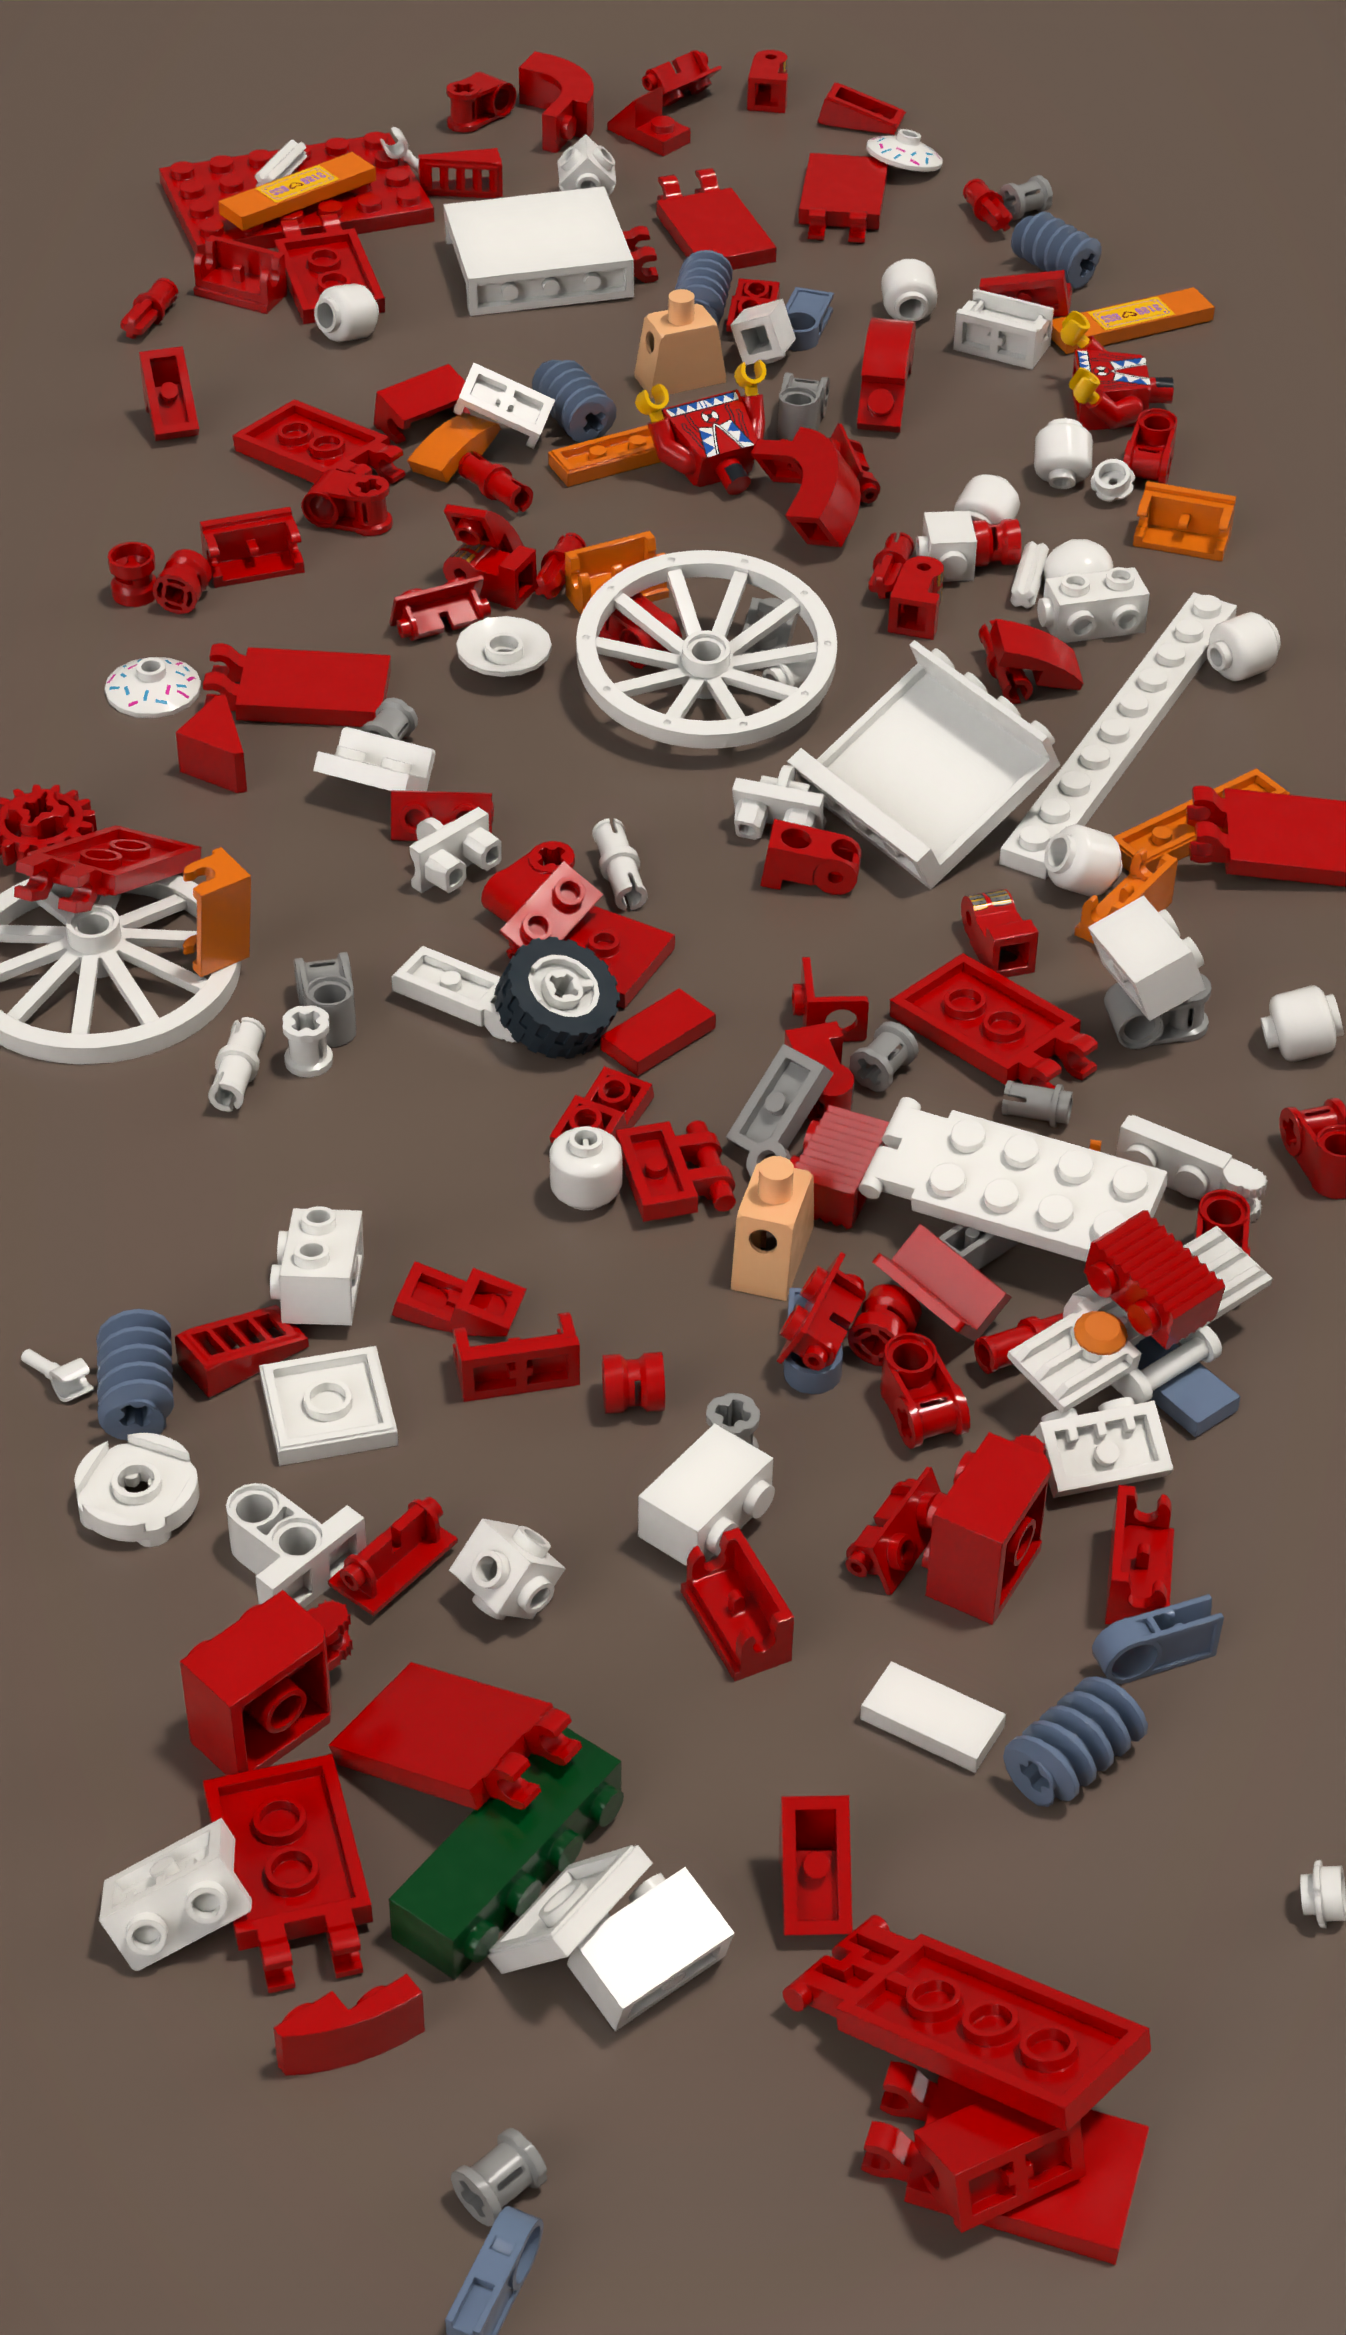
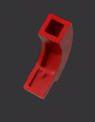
M535 51L519 67V103L545 109L542 113V150L558 153L574 136L582 138L585 134L588 137L591 135L594 128V84L590 75L577 64L558 56Z
M871 318L863 357L857 429L901 433L907 376L912 373L916 339L915 321Z
M805 427L799 428L792 441L787 439H758L751 451V455L772 482L801 484L796 497L785 514L788 521L809 545L842 547L855 523L859 511L861 493L856 474L836 447L824 434Z

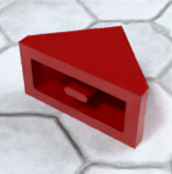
M226 694L218 695L176 731L179 770L184 774L237 794L247 792L244 751Z

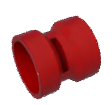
M1003 519L999 524L991 525L986 520L972 521L977 539L975 567H985L994 561H1000L1004 566L1019 565L1022 542L1018 519Z
M126 542L114 546L108 553L109 570L114 575L111 581V592L114 601L126 607H140L153 602L155 597L153 596L152 587L157 578L152 573L156 566L155 553L152 547L141 542Z
M181 549L175 551L169 557L164 570L158 575L152 587L153 596L157 603L165 610L175 614H185L192 611L197 605L201 593L205 591L211 581L212 568L209 562L201 554L193 550Z
M882 1284L873 1287L863 1302L862 1313L855 1318L847 1337L849 1347L863 1361L875 1366H882L886 1343L900 1333H913L922 1315L920 1303L908 1291L896 1285Z
M662 1352L643 1353L638 1359H625L621 1354L602 1355V1386L605 1414L624 1413L628 1407L641 1406L647 1412L665 1411V1374Z

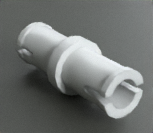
M609 818L599 821L592 830L593 839L597 843L601 855L599 860L601 874L611 884L617 907L626 911L625 895L628 899L630 910H636L643 906L648 899L647 890L643 886L639 874L641 863L636 850L629 846L623 823L614 818L613 826L616 833H613Z
M242 1017L241 1023L238 1019L234 1021L227 1045L222 1047L217 1054L215 1060L217 1074L209 1089L208 1098L210 1103L221 1111L231 1112L233 1111V1105L236 1109L241 1107L247 1085L250 1081L254 1080L258 1073L260 1063L258 1053L265 1039L266 1030L254 1018Z

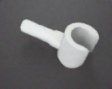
M391 127L398 142L394 145H388L381 138L380 142L386 154L392 159L401 158L419 174L418 159L408 149V142L403 133L397 127Z
M26 1349L22 1353L21 1360L43 1373L46 1378L51 1380L53 1389L60 1401L68 1402L94 1390L93 1386L85 1378V1375H88L90 1371L82 1358L60 1366L31 1349Z

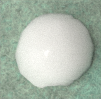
M1071 539L1053 549L1047 557L1043 574L1044 579L1062 577L1070 573L1086 574L1109 571L1114 567L1111 556L1103 546L1088 539Z

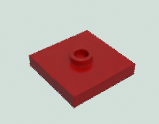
M593 906L563 939L564 941L568 939L575 941L577 945L585 949L586 947L595 952L594 955L598 959L603 960L609 966L610 974L615 976L618 983L616 990L620 992V1001L617 1006L624 1009L675 949V934L597 906Z

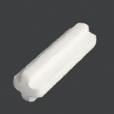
M294 140L288 141L256 173L255 178L258 181L256 187L291 175L307 158L304 152L306 149L303 142L298 144Z
M1031 541L1024 546L1011 589L1012 596L1010 601L1013 606L1018 607L1022 605L1028 609L1035 604L1049 551L1046 544L1041 543L1037 545Z

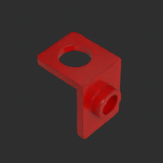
M802 957L801 984H792L793 1016H802L803 1026L806 1027L826 1023L827 1016L834 1011L848 1010L855 1014L856 1020L852 1025L840 1028L843 1034V1042L866 1040L869 1012L868 997H815L810 957Z

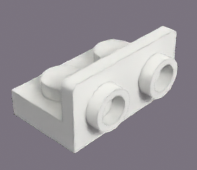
M344 727L335 755L318 751L313 771L389 791H427L436 752L432 748Z
M1123 1397L1098 1406L1099 1411L1078 1415L1077 1410L1071 1408L1063 1414L1056 1410L1042 1416V1422L1038 1424L1030 1435H1036L1042 1443H1045L1046 1457L1052 1468L1051 1477L1048 1481L1053 1498L1168 1476L1174 1469L1155 1401L1134 1404L1132 1397Z
M222 1818L104 1880L99 1921L133 1970L140 1971L251 1911L252 1898L234 1872L235 1837Z

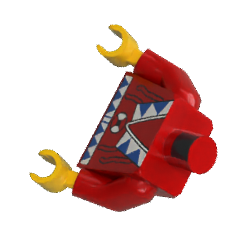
M1075 310L1069 313L1062 322L1061 339L1069 346L1078 345L1074 352L1072 379L1069 382V386L1072 390L1076 421H1079L1082 427L1088 431L1135 427L1139 414L1149 409V403H1172L1174 393L1173 377H1149L1146 359L1142 355L1108 352L1093 336L1087 337L1084 335L1090 328L1088 319Z
M758 360L754 364L755 379L747 376L745 362L741 363L735 370L734 378L736 383L745 390V395L743 396L736 389L664 408L669 402V394L665 386L657 384L652 387L651 394L655 404L651 402L647 390L641 391L636 397L635 405L639 412L650 417L651 421L647 425L659 460L684 474L694 486L703 487L721 482L729 495H737L745 491L751 483L748 473L752 471L755 460L751 455V451L758 439H764L765 432L763 394H758L757 386L766 376V366L763 361Z

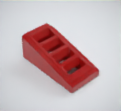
M837 82L834 83L824 100L817 123L895 135L906 112L903 109Z
M497 148L418 155L419 183L426 195L472 198L503 197L502 161ZM432 167L439 168L440 181H432ZM448 168L455 169V180H449ZM465 169H472V178L465 179ZM482 170H488L489 177H482Z
M277 1305L196 1326L175 1335L178 1364L208 1398L259 1373V1365L280 1362L309 1347L308 1338L295 1324L281 1322V1309ZM275 1327L282 1336L273 1338L267 1330ZM256 1336L261 1342L253 1344L249 1339Z

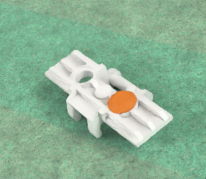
M1218 1226L1183 1246L1190 1249L1192 1256H1198L1200 1263H1206L1208 1270L1214 1271L1217 1279H1223L1226 1287L1217 1316L1213 1321L1272 1283L1273 1278ZM1088 1284L1072 1294L1064 1307L1063 1319L1008 1351L1007 1357L1063 1414L1109 1385L1114 1387L1124 1397H1132L1134 1404L1148 1402L1153 1397L1155 1389L1200 1361L1208 1363L1218 1358L1222 1354V1346L1218 1336L1208 1326L1211 1322H1207L1203 1328L1199 1327L1195 1333H1190L1186 1339L1182 1338L1179 1341L1182 1344L1181 1346L1144 1369L1139 1370L1138 1365L1142 1353L1135 1345L1144 1339L1145 1336L1139 1334L1132 1327L1127 1313L1113 1299L1099 1296Z

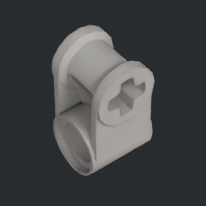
M786 372L784 374L778 403L777 437L779 439L792 441L800 427L818 431L822 417L825 416L830 390L829 377H822L818 381L794 378L793 373Z
M340 952L335 959L305 962L303 958H294V973L300 1006L314 1005L324 1009L329 1014L330 1031L326 1035L327 1045L329 1047H338L352 1041L356 1036L357 1028L354 987L348 953Z
M1201 974L1206 990L1151 1021L1146 1018L1118 982L1112 985L1105 994L1104 1004L1119 1042L1129 1049H1142L1152 1045L1171 1042H1191L1203 1037L1209 1025L1208 1016L1204 1012L1205 1002L1211 996L1212 988L1209 979ZM1188 1020L1192 1021L1191 1026H1188Z

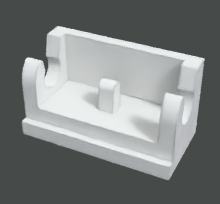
M473 363L453 413L461 416L464 407L469 408L528 435L529 438L526 446L534 449L555 400Z

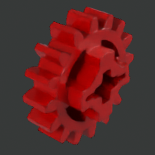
M36 784L33 785L32 792L25 794L18 788L13 790L14 798L11 800L0 797V856L2 855L3 864L6 866L27 857L28 852L97 831L95 810H91L90 800L88 798L79 800L78 791L75 789L62 794L60 785L55 784L50 789H41L40 785Z

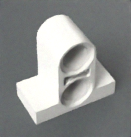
M253 1483L243 1485L234 1490L228 1497L226 1511L231 1551L240 1563L256 1574L258 1604H263L281 1590H284L299 1605L305 1608L330 1588L327 1581L344 1567V1560L350 1554L357 1555L366 1547L365 1519L348 1505L321 1524L276 1489L266 1484Z

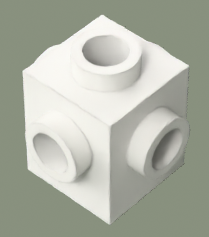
M586 134L568 148L560 159L557 160L559 188L561 191L604 186L608 196L612 193L616 184L615 160L604 147L598 146Z
M481 1519L449 1571L475 1593L472 1598L473 1603L487 1615L498 1620H504L506 1616L533 1620L535 1615L546 1607L552 1599L555 1590L554 1586L566 1568L548 1553L551 1547L550 1543L534 1530L525 1526Z

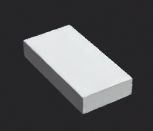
M891 1661L862 1703L860 1719L976 1773L1003 1731L1006 1714Z

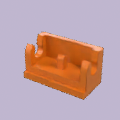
M1147 481L1137 512L1139 521L1134 533L1133 546L1222 562L1231 537L1237 496Z
M650 531L565 552V595L580 615H582L583 610L595 592L616 574L632 565L653 557L665 555V553L656 554L655 536ZM667 582L640 592L651 602L669 598Z
M222 847L212 850V855L190 863L183 871V880L185 882L195 880L199 876H206V881L193 888V897L197 900V934L186 939L183 944V954L185 955L192 954L197 950V959L193 961V970L200 977L250 957L251 875Z
M1145 848L1140 849L1131 859L1129 875L1100 903L1096 895L1091 896L1084 903L1081 922L1075 927L1074 935L1094 944L1088 927L1143 895L1158 912L1166 909L1173 899L1178 858L1165 854L1160 859L1156 867L1157 870L1152 873L1145 865L1147 850Z

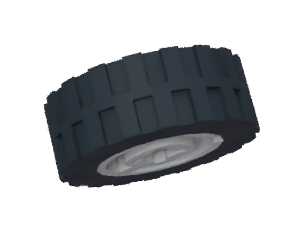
M558 937L531 940L527 946L523 944L517 949L495 988L494 995H497V999L494 1005L496 1012H499L501 1017L499 1021L504 1029L507 1028L510 1031L511 1037L516 1042L523 1043L528 1047V1050L534 1053L539 1052L545 1054L546 1057L554 1059L556 1057H565V1059L575 1058L580 1053L584 1055L592 1049L593 1045L598 1044L601 1040V1035L606 1032L618 1011L616 1006L620 1001V992L616 990L618 983L615 976L610 974L609 966L603 960L598 959L594 955L595 952L587 947L585 949L577 945L575 941L569 939L567 941L559 940Z

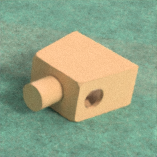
M678 289L670 292L668 295V310L649 313L644 318L634 377L642 388L647 390L650 398H653L651 389L657 384L665 386L670 395L726 383L725 366L717 323L703 305L694 304L695 295L689 290Z
M770 1156L755 1166L737 1214L731 1276V1290L787 1301L789 1288L792 1287L814 1227V1175L807 1170L794 1168L793 1163L785 1157ZM767 1231L772 1233L777 1240V1246L769 1251L761 1250V1247L766 1248Z

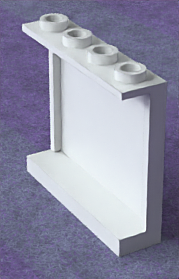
M604 186L444 204L446 244H453L466 283L467 308L470 316L634 297V260Z
M914 640L909 646L918 663L818 759L813 758L800 748L787 763L789 766L795 767L798 782L811 784V792L824 794V807L931 890L1060 766V763L1052 747L1055 739L1045 726L1036 720L1031 724L1021 718L1017 708L1007 698L1000 696L998 699H995L988 694L986 687L975 675L970 672L962 675L955 670L950 659L939 649L934 648L930 652Z

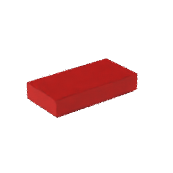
M678 988L601 1035V1050L633 1074L639 1076L715 1029L716 1014Z

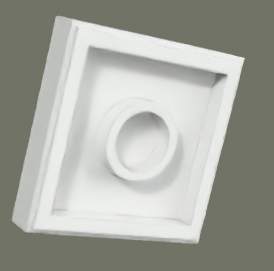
M376 1346L259 1365L260 1379L279 1466L398 1446V1431Z
M630 1845L569 1864L493 1945L487 1957L501 1974L568 1957L653 1864L639 1845Z

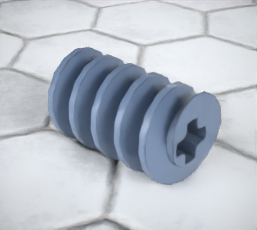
M1045 211L1035 216L1023 218L1015 226L1011 239V247L1015 255L1019 258H1024L1032 265H1036L1042 271L1065 270L1066 283H1070L1074 289L1081 288L1089 282L1102 252L1101 243L1096 238H1090L1085 232L1078 231L1074 226L1066 224L1060 218H1054L1051 213Z
M701 250L692 253L684 260L675 286V290L685 289L693 292L695 295L694 304L703 305L716 321L717 326L724 315L728 291L733 278V269L730 262L722 254L712 250Z
M549 360L542 363L535 371L532 379V389L555 400L550 415L564 428L573 441L581 443L599 438L612 427L617 409L613 400L606 395L604 390L599 388L597 382L592 380L591 376L584 371L579 363L573 360Z
M144 1309L122 1311L104 1322L96 1337L98 1350V1421L107 1434L117 1439L128 1441L127 1435L135 1433L161 1435L166 1427V1417L170 1415L174 1408L172 1393L174 1386L171 1375L173 1372L172 1344L170 1340L172 1337L171 1324L163 1315L155 1311Z
M1102 1676L1086 1677L1074 1688L1073 1692H1068L1057 1702L1056 1706L1050 1707L1040 1716L1039 1721H1034L1023 1731L1022 1736H1016L1005 1746L1003 1759L1006 1770L1019 1790L1037 1806H1050L1054 1803V1797L1061 1801H1071L1079 1794V1786H1088L1096 1779L1097 1771H1105L1114 1763V1756H1122L1131 1748V1741L1138 1742L1147 1734L1148 1723L1144 1712L1135 1699L1122 1687Z

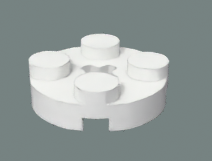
M153 1433L127 1435L128 1443L118 1444L110 1449L108 1441L96 1446L83 1458L74 1478L81 1523L84 1527L94 1530L104 1537L125 1542L137 1541L145 1547H155L167 1542L171 1537V1531L180 1527L191 1516L199 1500L197 1471L190 1462L188 1451L177 1441ZM140 1481L148 1482V1489L142 1492H127L124 1488L127 1486L136 1487Z

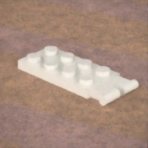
M903 1097L900 1099L882 1137V1141L888 1147L879 1146L876 1149L858 1189L861 1194L871 1199L879 1198L881 1192L911 1200L912 1211L1086 1262L1091 1242L1142 1210H1148L1151 1218L1154 1217L1167 1186L1168 1171L955 1110L951 1111L948 1118L920 1111L921 1105L916 1100Z

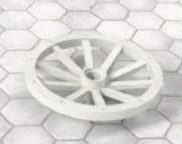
M713 550L674 552L653 557L626 568L604 583L595 592L583 610L577 628V666L584 687L595 703L613 720L631 731L655 741L681 747L701 749L730 748L774 737L801 722L820 704L829 690L835 673L837 635L830 613L821 599L809 586L788 571L764 560L738 553ZM711 577L731 580L712 631L701 630L685 578ZM669 582L687 638L682 640L630 597L652 586ZM746 584L761 588L785 601L730 642L726 638ZM617 609L671 653L599 637V634L606 620ZM797 613L805 621L814 638L812 643L742 654ZM598 654L668 670L613 683L602 668ZM816 659L810 674L799 688L743 672L778 666L779 664ZM680 684L683 686L682 691L666 714L649 709L630 698ZM731 685L781 700V702L764 711L745 716L728 687ZM697 698H714L727 720L703 721L684 719Z
M174 875L125 892L150 896L161 900L121 916L115 911L121 894L116 896L101 895L98 904H94L91 911L72 913L58 909L59 898L70 897L74 891V888L54 883L47 899L33 902L14 897L15 886H25L29 879L0 893V942L47 944L0 963V982L58 960L7 1014L0 1010V1045L21 1055L65 1064L114 1063L150 1055L169 1048L201 1030L225 1007L237 986L241 961L211 973L209 979H206L141 948H183L185 940L197 934V931L137 929L182 910H186L197 918V900L193 897V888L199 884L193 881L185 882L180 875ZM41 906L66 926L8 924L26 912ZM124 960L195 995L176 1010L159 1018L124 965ZM74 971L80 975L71 1033L49 1031L25 1023ZM110 976L141 1025L120 1031L89 1034L97 978Z

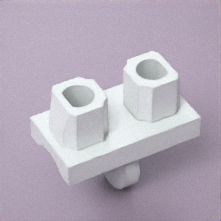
M783 765L778 778L762 775L760 782L736 778L732 789L736 835L753 840L761 838L765 824H773L774 819L824 830L826 824V817L823 815L824 794L811 792V784L795 782L796 769L788 765Z
M477 807L445 825L433 817L421 821L416 829L418 841L409 846L410 855L415 867L411 886L420 893H423L436 885L450 893L462 886L467 878L466 867L474 863L481 869L488 871L500 864L502 860L501 841L489 832V814Z

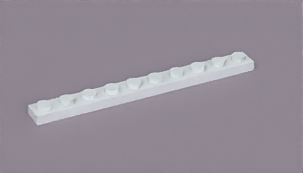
M1198 593L1191 595L1003 844L1000 850V865L1046 880L1049 874L1045 866L1044 856L1051 838L1060 833L1065 827L1073 824L1082 826L1087 824L1207 660L1208 642L1213 628L1218 623L1236 617L1237 605L1221 601L1212 595H1201Z

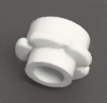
M1108 459L1096 467L1091 478V488L1096 491L1097 497L1103 501L1112 502L1125 499L1134 489L1132 483L1135 481V475L1122 460ZM1117 482L1115 485H1110L1109 483Z
M1316 1860L1314 1862L1313 1874H1301L1300 1877L1302 1909L1304 1916L1316 1915L1320 1928H1327L1328 1921H1346L1345 1878L1342 1866H1323L1321 1860Z

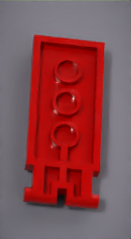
M871 1915L834 1946L832 1957L828 1955L821 1957L783 1990L784 2001L792 2010L801 2012L807 2006H811L837 2019L838 2030L1066 2132L1151 2052L1150 2029L1148 2027L924 1934H920L912 1941L891 1932L887 1922L878 1915Z

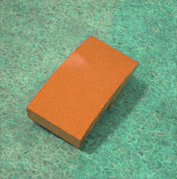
M462 413L461 416L457 415L435 429L415 449L407 461L413 472L448 483L458 469L462 456L467 452L473 455V451L483 455L501 428L498 423Z

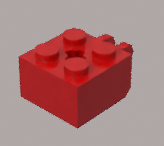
M989 1432L975 1453L967 1451L963 1455L954 1475L953 1486L947 1494L939 1492L935 1496L927 1513L925 1524L926 1527L932 1529L931 1539L922 1558V1567L928 1569L925 1596L991 1625L994 1624L1042 1547V1524L1048 1480L1051 1477L1052 1468L1046 1457L1045 1443H1042L1036 1435L1021 1434V1436H1015V1439L1010 1441Z
M281 1590L263 1604L249 1608L237 1622L211 1640H204L197 1644L185 1658L180 1660L190 1742L226 1776L270 1767L331 1722L332 1703L329 1672L339 1666L341 1660H347V1656H351V1650H353V1641L348 1634L351 1616L348 1614L346 1604L333 1601V1599L328 1602L325 1600L322 1604L318 1603L317 1608L312 1607L306 1611L284 1590Z

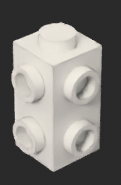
M1116 567L1109 571L1086 574L1070 573L1062 577L1045 579L1044 597L1040 598L1037 603L1038 619L1042 627L1046 626L1051 635L1064 643L1145 633L1150 593L1135 567Z

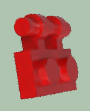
M696 1120L691 1122L686 1127V1134L677 1136L674 1134L670 1121L616 1130V1140L621 1145L622 1165L643 1222L698 1213V1196L701 1195L712 1200L715 1209L720 1212L729 1211L735 1206L736 1199L733 1194L736 1186L730 1169L722 1165L720 1161L722 1148L717 1136L708 1130L704 1121ZM691 1161L694 1165L699 1166V1168L688 1170L685 1162Z

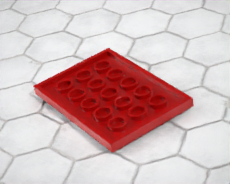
M369 132L364 137L351 139L336 137L327 140L325 143L305 144L306 149L304 152L307 158L293 173L353 152L376 167V181L244 231L219 214L218 201L255 188L258 183L255 178L256 173L279 150L268 151L258 149L251 151L247 155L234 157L219 155L208 161L195 163L180 161L169 167L159 168L160 183L194 253L205 255V259V243L211 235L264 249L275 248L274 240L284 238L280 221L297 219L302 236L324 233L322 231L323 226L320 221V215L334 213L338 215L342 230L355 228L357 234L435 222L434 206L409 164L401 158L392 159L388 157L381 145V138L388 145L396 144L390 133Z

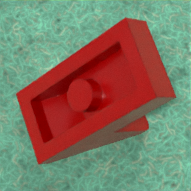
M661 87L638 97L607 122V130L663 157L689 144L691 135L690 128L675 122L669 116L662 115L663 90Z
M183 346L139 352L145 409L147 413H150L155 441L199 435V424Z
M849 1795L781 1796L779 1864H781L783 1935L850 1934L853 1932Z

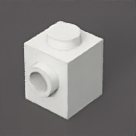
M783 299L744 309L730 325L742 362H745V365L753 364L758 360L763 361L764 364L776 362L786 356L785 352L796 340Z
M970 511L924 512L923 535L916 538V556H929L941 561L944 565L943 582L974 581L977 539Z

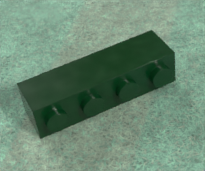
M567 1727L563 1730L562 1734L568 1738L580 1741L582 1748L566 1765L554 1764L545 1757L533 1753L529 1755L528 1759L531 1766L521 1777L528 1782L538 1784L541 1792L525 1809H515L501 1800L490 1797L479 1810L474 1809L389 1898L392 1939L453 1980H456L472 1961L479 1963L490 1953L489 1950L497 1942L499 1932L515 1915L520 1917L539 1897L541 1887L557 1870L563 1871L576 1860L585 1839L598 1825L601 1827L607 1826L616 1817L622 1806L624 1794L621 1791V1760Z

